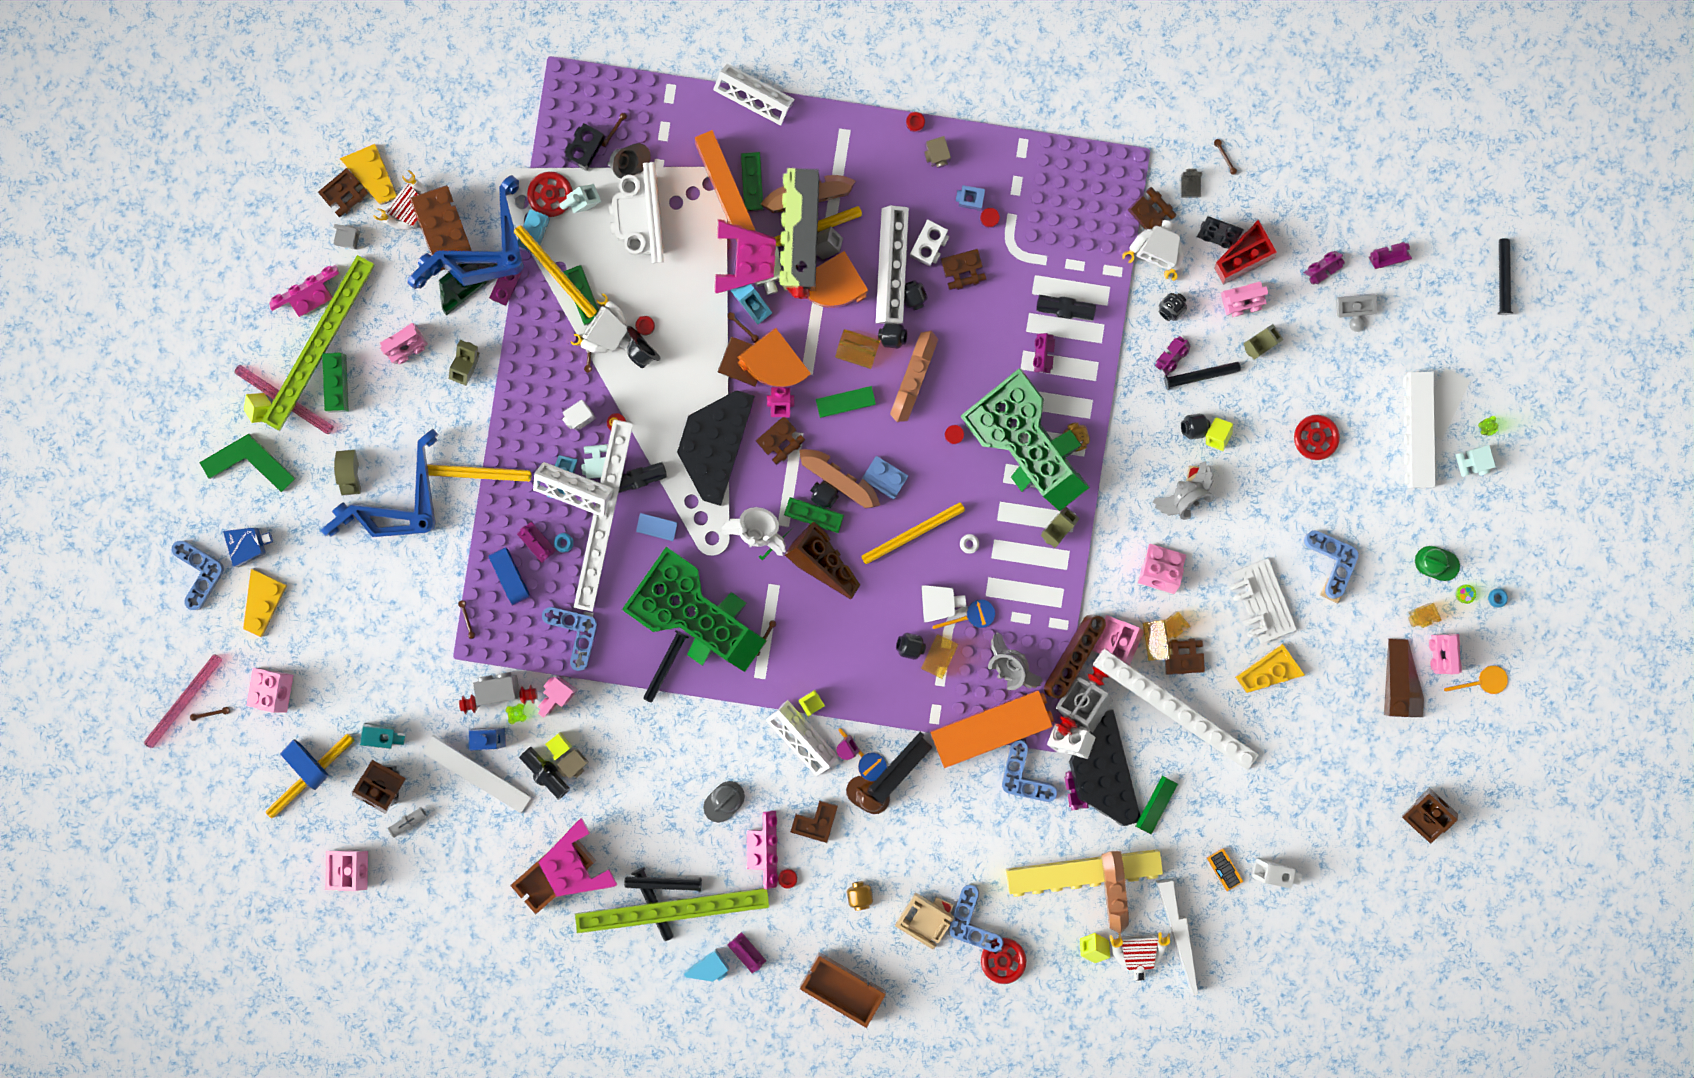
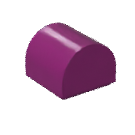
M850 735L845 737L837 746V754L844 760H850L859 753V748Z

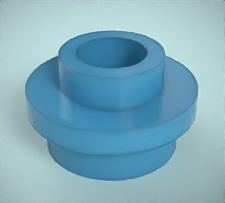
M561 533L556 536L554 546L559 552H568L573 547V539L569 534ZM566 539L567 545L563 547L561 540Z
M1493 589L1488 595V601L1491 606L1500 608L1507 603L1508 596L1502 589ZM1497 594L1500 596L1498 602L1494 599Z

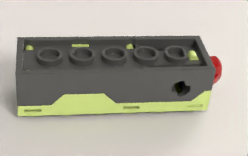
M787 168V174H783L784 189L787 190L786 193H783L782 205L783 208H786V213L782 212V227H785V232H781V244L784 246V251L780 253L781 266H784V271H780L779 281L780 285H783L784 290H788L796 299H808L810 291H815L819 169ZM801 266L807 267V269H804L803 272L797 271V269H800Z

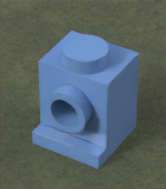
M962 185V189L957 190L956 201L959 202L958 207L981 211L985 189ZM971 196L973 198V201L968 202L966 200V197Z

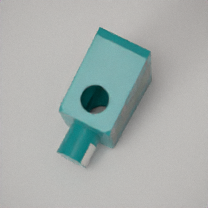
M364 723L360 746L391 749L392 744L404 745L405 734L395 733L394 727ZM387 734L389 738L382 740L380 735Z

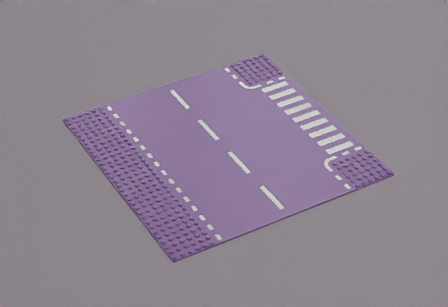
M549 56L546 63L530 168H580L567 161L565 158L566 154L564 153L569 143L572 144L574 141L576 129L585 123L603 133L605 138H607L620 119V114L624 112L627 114V119L622 121L609 140L608 145L600 147L589 168H611L607 164L610 161L611 154L616 149L636 143H641L648 147L651 153L650 162H655V167H705L696 148L695 137L713 130L743 202L741 153L760 152L763 200L771 192L784 186L783 174H787V168L819 169V181L821 180L822 183L825 182L824 176L827 175L845 176L856 181L848 196L819 202L818 221L856 206L861 208L862 216L832 227L843 238L840 252L824 260L817 255L816 267L845 251L868 289L865 299L858 303L855 300L848 305L838 308H826L816 305L808 299L794 298L788 290H784L783 285H780V281L775 282L778 292L767 295L764 285L756 287L755 283H751L772 311L771 315L757 325L730 290L727 291L728 313L733 312L735 317L746 328L759 336V339L772 329L777 328L811 373L803 381L786 386L790 387V393L794 395V407L790 408V417H786L797 430L791 436L796 439L799 435H802L805 441L798 450L795 449L787 456L788 459L784 462L781 461L778 465L772 461L777 455L775 451L767 455L755 441L782 418L771 417V407H767V395H771V387L773 386H768L758 381L756 387L728 377V394L737 390L755 396L729 479V521L730 519H740L743 511L749 508L759 507L772 512L779 523L777 533L783 537L790 531L783 538L787 552L792 542L810 525L784 516L789 497L818 506L811 500L812 492L810 490L816 482L821 483L824 481L802 466L799 452L802 449L817 450L831 456L827 463L830 465L833 462L841 468L839 472L845 476L849 473L857 479L855 483L857 484L860 483L876 456L908 475V478L894 500L872 487L878 497L880 506L865 509L838 490L837 495L839 498L831 508H826L844 515L839 533L824 528L821 529L828 534L831 539L829 542L841 554L839 556L844 565L849 566L860 583V587L852 599L847 598L799 569L785 556L786 552H783L784 555L780 556L772 550L762 561L759 556H763L770 547L766 545L750 547L740 535L729 534L727 548L718 555L712 556L702 553L696 546L659 480L635 490L630 489L618 493L593 612L574 608L594 513L534 491V473L543 462L555 466L558 456L561 455L577 459L574 474L586 478V475L582 474V464H585L584 459H592L593 457L592 453H584V446L608 445L611 430L607 427V419L611 414L619 413L622 415L592 360L590 364L592 371L589 373L585 372L584 367L587 365L586 349L571 344V341L574 343L579 341V338L574 335L576 334L574 328L532 254L520 249L524 267L509 299L483 468L530 470L532 477L529 482L481 479L462 600L467 604L465 608L472 631L475 633V638L470 639L468 637L469 632L461 608L453 653L454 659L648 689L676 635L675 630H678L688 635L689 638H686L669 669L659 689L662 692L779 709L788 700L799 713L806 714L798 700L811 691L816 690L825 706L812 715L930 733L931 730L1039 690L1040 693L1045 695L1047 701L1044 704L1046 711H1051L1053 716L1052 726L1054 727L1055 723L1061 724L1062 720L1060 717L1062 715L1056 709L1061 699L1047 696L1044 692V685L1078 628L1133 262L1128 263L1132 255L1127 254L1123 259L1122 254L1130 250L1129 247L1136 239L1139 229V222L1128 209L1140 196H1144L1150 150L1143 147L923 113L921 114L925 118L924 128L919 132H912L906 126V118L912 113L910 111L787 92L782 93L795 100L780 126L714 91L715 81ZM721 82L720 87L726 90L731 89L728 83ZM742 90L737 91L739 97L743 99L748 98L746 92ZM759 99L754 100L756 106L760 108L765 107L763 101ZM776 108L771 109L773 115L780 118L782 111ZM587 134L583 140L589 142L593 139V135ZM945 136L951 160L947 162V166L937 168V166L932 167L931 162L927 163L924 151H927L925 143L926 141ZM576 151L574 157L581 158L584 152ZM705 178L702 183L703 188L707 191L714 190L710 178ZM962 185L985 189L981 211L958 207L959 202L956 201L957 190L962 189ZM691 186L686 190V197L689 200L699 198L700 191L697 187ZM525 196L524 209L527 208L528 205H529V202H528V199H527L526 196ZM673 196L669 201L670 207L674 210L680 209L683 206V199L679 196ZM967 196L966 200L968 202H972L973 198L971 196ZM891 205L909 208L905 283L913 280L922 283L928 296L927 301L923 303L924 307L918 310L904 306L903 323L901 324L904 326V329H907L908 335L906 344L902 345L899 349L887 348L882 345L881 340H878V332L880 328H883L884 324L876 323L881 210ZM765 207L761 211H747L757 232L772 237L785 232V227H782V212L772 213ZM986 208L996 209L1000 216L998 224L992 228L985 227L980 221V215ZM927 220L947 229L946 235L949 236L944 247L940 246L938 250L941 254L936 264L932 262L930 267L910 257V253ZM932 231L929 234L932 240L940 238V234L937 231ZM727 239V274H735L736 239ZM784 246L778 247L779 258L781 251H784ZM928 248L921 250L923 257H930L932 254ZM978 248L983 268L977 269L976 273L977 275L985 273L986 280L979 282L977 285L963 286V289L949 290L947 283L954 281L953 276L945 278L940 259ZM555 263L562 272L567 270L565 263ZM801 266V268L797 269V271L803 272V270L807 269V267ZM970 271L959 274L960 279L970 277ZM1039 294L1057 298L1069 297L1079 302L1096 304L1094 320L1065 319L1054 314L1036 311ZM728 319V343L730 337H735L750 344L756 343L752 341L751 336L738 324ZM932 330L938 338V342L908 421L896 422L890 413L921 332ZM1048 333L1054 335V353L1048 352L1047 354L1048 356H1054L1051 373L1034 372L1033 359L1036 351L1035 339L1037 334ZM1019 368L1023 370L1044 398L1041 425L1052 440L1062 435L1063 431L1068 428L1067 425L1078 422L1079 425H1085L1090 438V443L1086 449L1073 452L1066 457L1074 470L1079 472L1090 488L1066 506L1080 519L1056 548L1047 544L1040 535L1060 511L1041 495L1034 484L1024 492H1021L1011 478L1020 465L1010 451L983 447L961 418L963 413ZM872 386L876 405L820 418L816 399ZM583 400L597 419L576 431L567 427L562 419L565 417L562 412ZM1001 404L1002 408L1000 411H1006V404ZM1012 419L1013 424H1011V425H1012V426H1017V422H1018V421L1015 420V419ZM951 425H958L964 431L963 440L958 444H950L945 439V431ZM632 432L623 474L633 469L651 465ZM1024 434L1023 442H1028L1029 436ZM785 440L778 447L781 450H783L790 444V442L788 440ZM601 452V458L606 457L607 452ZM601 478L590 480L600 483ZM540 481V486L548 488L545 483ZM692 494L686 496L684 500L685 506L689 509L697 507L699 502L698 498ZM574 495L577 500L583 501L580 496ZM961 502L965 511L868 564L863 562L861 558L863 554ZM699 511L694 515V522L697 525L707 523L708 516L705 512ZM640 513L677 522L678 526L674 541L636 532ZM532 521L554 548V540L561 533L569 534L572 537L573 547L568 552H559L556 549L551 556L541 563L517 533L523 526L528 525ZM715 531L708 532L705 536L706 543L716 545L719 542L718 533ZM972 534L978 538L979 548L977 551L965 553L961 549L960 541L963 536ZM566 539L561 540L563 547L567 545ZM968 540L966 542V546L968 548H971L973 546V542L971 540ZM504 547L508 548L530 594L529 598L515 605L510 603L488 556ZM665 547H668L699 569L702 594L718 606L730 592L744 600L747 604L736 619L749 629L763 637L769 628V622L771 620L776 622V627L772 628L766 639L767 642L760 650V655L756 656L746 672L735 667L715 652H712L702 666L687 655L695 638L683 629L675 628L652 632L622 610ZM664 585L657 586L656 589L659 590L657 593L658 595H660V593L665 592V590L663 589ZM922 586L953 588L954 596L965 595L966 607H955V616L924 622ZM679 596L672 598L674 606L680 604ZM976 600H986L995 609L994 621L985 628L975 627L969 620L937 629L932 628L933 625L967 616L968 606ZM555 607L588 615L596 619L597 630L589 663L584 670L576 671L570 665L577 631L545 623L542 619V613L546 608ZM695 607L688 608L687 611H689V617H691V615L695 616ZM553 610L550 613H546L549 621L555 618L559 619L557 623L561 624L563 612H560V616L554 615ZM567 615L564 619L565 624L572 626L575 623L574 616ZM588 619L587 622L583 623L586 626V631H581L580 635L591 637L592 633H588V630L593 628L594 624H591V620ZM998 632L1002 635L1008 649L1025 654L1024 657L1028 661L1029 671L1040 676L1043 680L1041 686L1029 689L1022 685L1015 690H1007L1008 681L1004 678L998 679L997 675L999 673L997 669H988L990 660L995 656L991 648V640L994 634L996 635ZM904 633L920 635L926 644L925 653L916 660L901 657L896 650L898 637ZM581 638L579 640V647L582 649L588 648V639ZM576 650V654L580 653L578 659L574 660V663H577L579 668L580 665H584L582 655L587 656V652ZM1064 669L1063 676L1066 677L1068 672L1067 669ZM1055 685L1054 688H1053L1054 694H1055V693L1057 692V690H1058V686H1057V685ZM1053 727L1022 738L1030 749L1057 752L1047 745Z

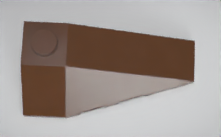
M813 521L792 542L785 556L799 569L847 598L852 599L860 587V583L849 566L844 565L839 556L841 554L829 542L831 539L828 534Z
M1388 638L1384 715L1423 717L1424 696L1409 641L1406 639Z

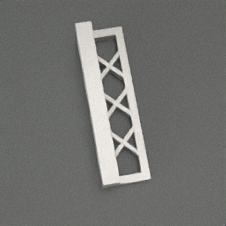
M726 64L720 71L713 89L780 126L795 100L729 64ZM722 80L729 83L731 89L726 90L720 87ZM742 90L746 92L748 98L743 99L739 97L737 91ZM759 99L763 101L765 107L760 108L756 106L754 100ZM776 108L782 111L780 118L773 115L771 109Z
M545 462L534 473V491L602 517L606 514L607 501L613 494V488ZM540 481L545 483L548 488L540 486ZM557 488L562 489L565 492V495L561 494L557 490ZM574 495L580 496L583 501L577 500ZM592 502L601 504V507H595Z
M788 700L776 712L766 718L769 725L816 776L830 768L839 757ZM778 717L783 725L778 724L774 718ZM788 732L792 733L795 739L790 738ZM800 746L805 747L808 753L803 752ZM813 760L818 761L822 767L818 769Z

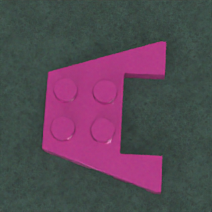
M718 219L717 238L737 239L735 274H715V293H721L774 277L775 237L754 230L750 231L741 228L739 225H732Z
M580 818L539 861L556 896L617 886V882L610 869L591 878L575 849L573 842L590 834L583 818Z

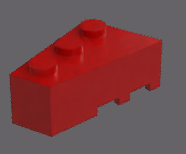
M1259 220L1216 262L1214 269L1223 285L1275 258L1277 251Z

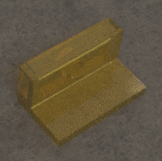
M844 329L835 358L871 369L880 340Z
M1165 620L1142 623L1148 661L1171 658Z
M937 634L921 669L943 679L959 644Z

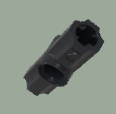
M1039 294L1036 311L1054 314L1065 319L1077 318L1093 321L1096 304L1079 302L1069 297L1057 298Z
M663 462L627 471L626 474L622 475L618 493L630 489L635 490L647 486L648 483L665 479L667 473Z
M529 747L520 755V760L534 773L533 780L538 785L546 786L558 800L569 792L570 787L557 775L555 764L550 761H544L532 747Z

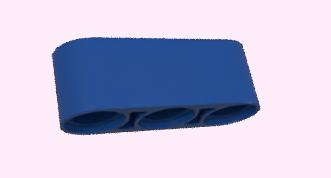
M504 547L488 555L510 603L515 605L529 598V591L508 548Z
M295 739L280 753L301 779L313 790H316L329 777L326 770Z

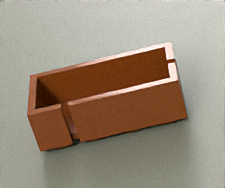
M448 185L410 197L431 256L436 251H472L456 206H451L450 204L454 201Z
M579 840L573 842L583 864L588 869L596 862L595 858ZM541 859L510 885L521 899L526 894L529 895L524 902L535 915L556 897L539 864Z
M820 952L812 963L810 971L808 970L800 984L801 991L865 1028L868 1027L886 995V990L872 982L868 985L867 979Z

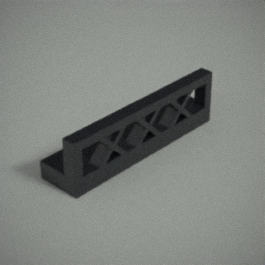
M921 731L869 787L867 792L880 804L890 796L933 748L923 739L924 734Z

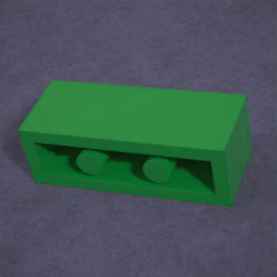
M322 353L324 411L329 413L349 412L346 354Z

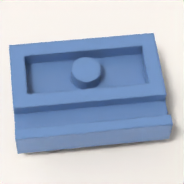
M876 456L862 479L894 500L907 480L908 475Z

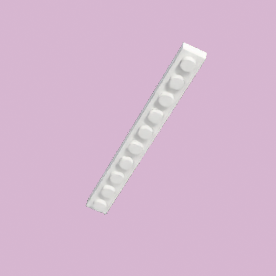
M613 420L600 484L613 488V494L607 501L604 517L593 514L574 608L592 612L594 609L633 423ZM596 503L595 507L600 508L601 504Z
M1105 648L1093 663L1095 667L1247 771L1259 756L1255 751Z

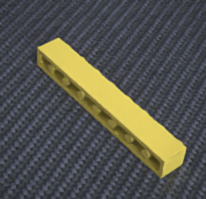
M1158 849L1122 854L1124 875L1128 882L1139 881V877L1156 879L1158 875L1163 874L1161 855ZM1101 856L1006 869L1008 892L1013 894L1014 897L1024 896L1025 892L1031 891L1032 894H1041L1047 889H1051L1052 892L1062 891L1063 887L1079 889L1085 884L1095 887L1100 886L1101 882H1104Z

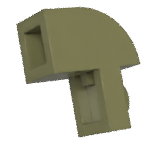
M1274 324L1243 343L1248 356L1255 360L1284 339Z
M463 340L458 342L456 357L450 366L448 379L467 386L478 362L480 352H477L478 346Z
M355 449L336 451L334 473L336 485H339L341 496L361 493L357 474L359 463Z
M1065 507L1047 525L1040 536L1047 544L1056 548L1080 518L1069 508Z

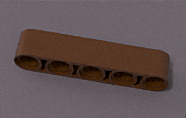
M1087 615L1083 619L1044 685V692L1047 696L1061 699L1067 694L1106 627V621L1102 616ZM1094 619L1096 620L1095 628H1093L1092 622ZM1084 636L1087 637V641L1085 644H1083L1082 642ZM1076 652L1077 659L1074 661L1073 654ZM1064 669H1067L1068 672L1066 677L1063 676ZM1055 685H1057V686H1058V690H1057V692L1054 694L1053 688H1054Z

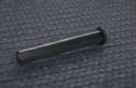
M1508 238L1499 239L1500 312H1497V315L1513 314L1511 311L1510 239Z
M1233 362L1171 377L1165 375L1164 382L1166 389L1170 390V387L1240 372L1241 366L1239 362Z
M675 630L676 635L643 697L644 700L650 703L653 702L683 642L686 638H689L688 635L678 630Z
M642 867L632 872L631 875H634V877H647L644 871L646 868ZM640 889L646 903L658 902L653 889ZM668 922L656 923L664 941L671 940L674 937Z
M625 877L624 886L625 888L693 890L701 893L702 878Z

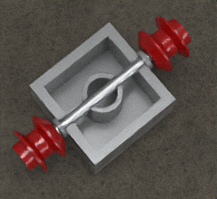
M1092 667L1094 673L1088 674L1090 683L1077 676L1067 694L1061 698L1056 706V709L1062 715L1060 717L1062 720L1061 724H1056L1058 727L1057 731L1062 735H1072L1070 730L1077 728L1076 724L1089 729L1093 733L1113 702L1109 693L1097 687V685H1104L1102 681L1104 678H1109L1100 669Z
M511 672L498 674L497 678L494 679L492 675L479 677L477 682H473L475 696L471 694L469 699L462 696V700H459L460 711H464L465 715H467L468 710L476 713L480 705L518 699L524 705L530 700L534 704L535 700L538 699L536 688H533L532 685H530L529 689L521 686L519 690L517 675L512 676Z

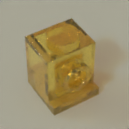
M1427 603L1408 612L1410 615L1408 620L1412 627L1421 626V628L1431 625L1432 620L1433 622L1442 621L1434 603Z
M1175 611L1159 625L1161 629L1159 633L1167 640L1182 634L1183 627L1188 629L1191 626L1178 611Z

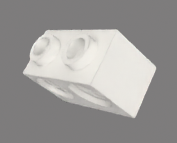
M927 220L910 253V257L929 267L932 262L936 264L941 254L938 252L940 246L944 247L949 239V236L946 235L948 230ZM932 231H937L940 234V238L932 240L929 234ZM928 248L932 254L930 257H923L921 250Z
M583 400L562 412L565 416L562 419L567 427L576 431L597 419Z
M1055 723L1047 745L1057 752L1088 759L1096 738L1089 733L1090 730L1079 726V728H1072L1070 730L1072 735L1064 736L1057 731L1058 727Z

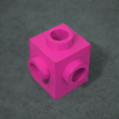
M771 387V395H767V407H771V417H790V408L794 407V395H791L790 387Z

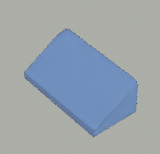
M640 513L636 532L674 541L678 523Z

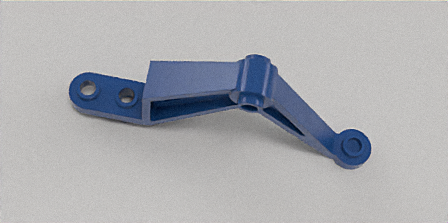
M510 175L499 186L501 252L436 251L432 256L429 253H425L418 260L420 267L410 275L407 283L413 289H421L426 285L427 280L440 272L442 267L464 286L519 274L523 270L524 265L506 198L507 195H513L518 191L519 180ZM498 263V266L465 272L457 264Z
M432 429L417 441L414 511L362 504H352L348 507L342 502L332 510L336 517L320 530L325 537L327 535L330 537L334 536L340 531L338 528L343 523L347 525L354 519L353 515L372 537L419 534L433 530L436 520L434 517L425 446L430 447L438 441L436 438L438 433ZM370 516L409 520L410 525L378 527Z

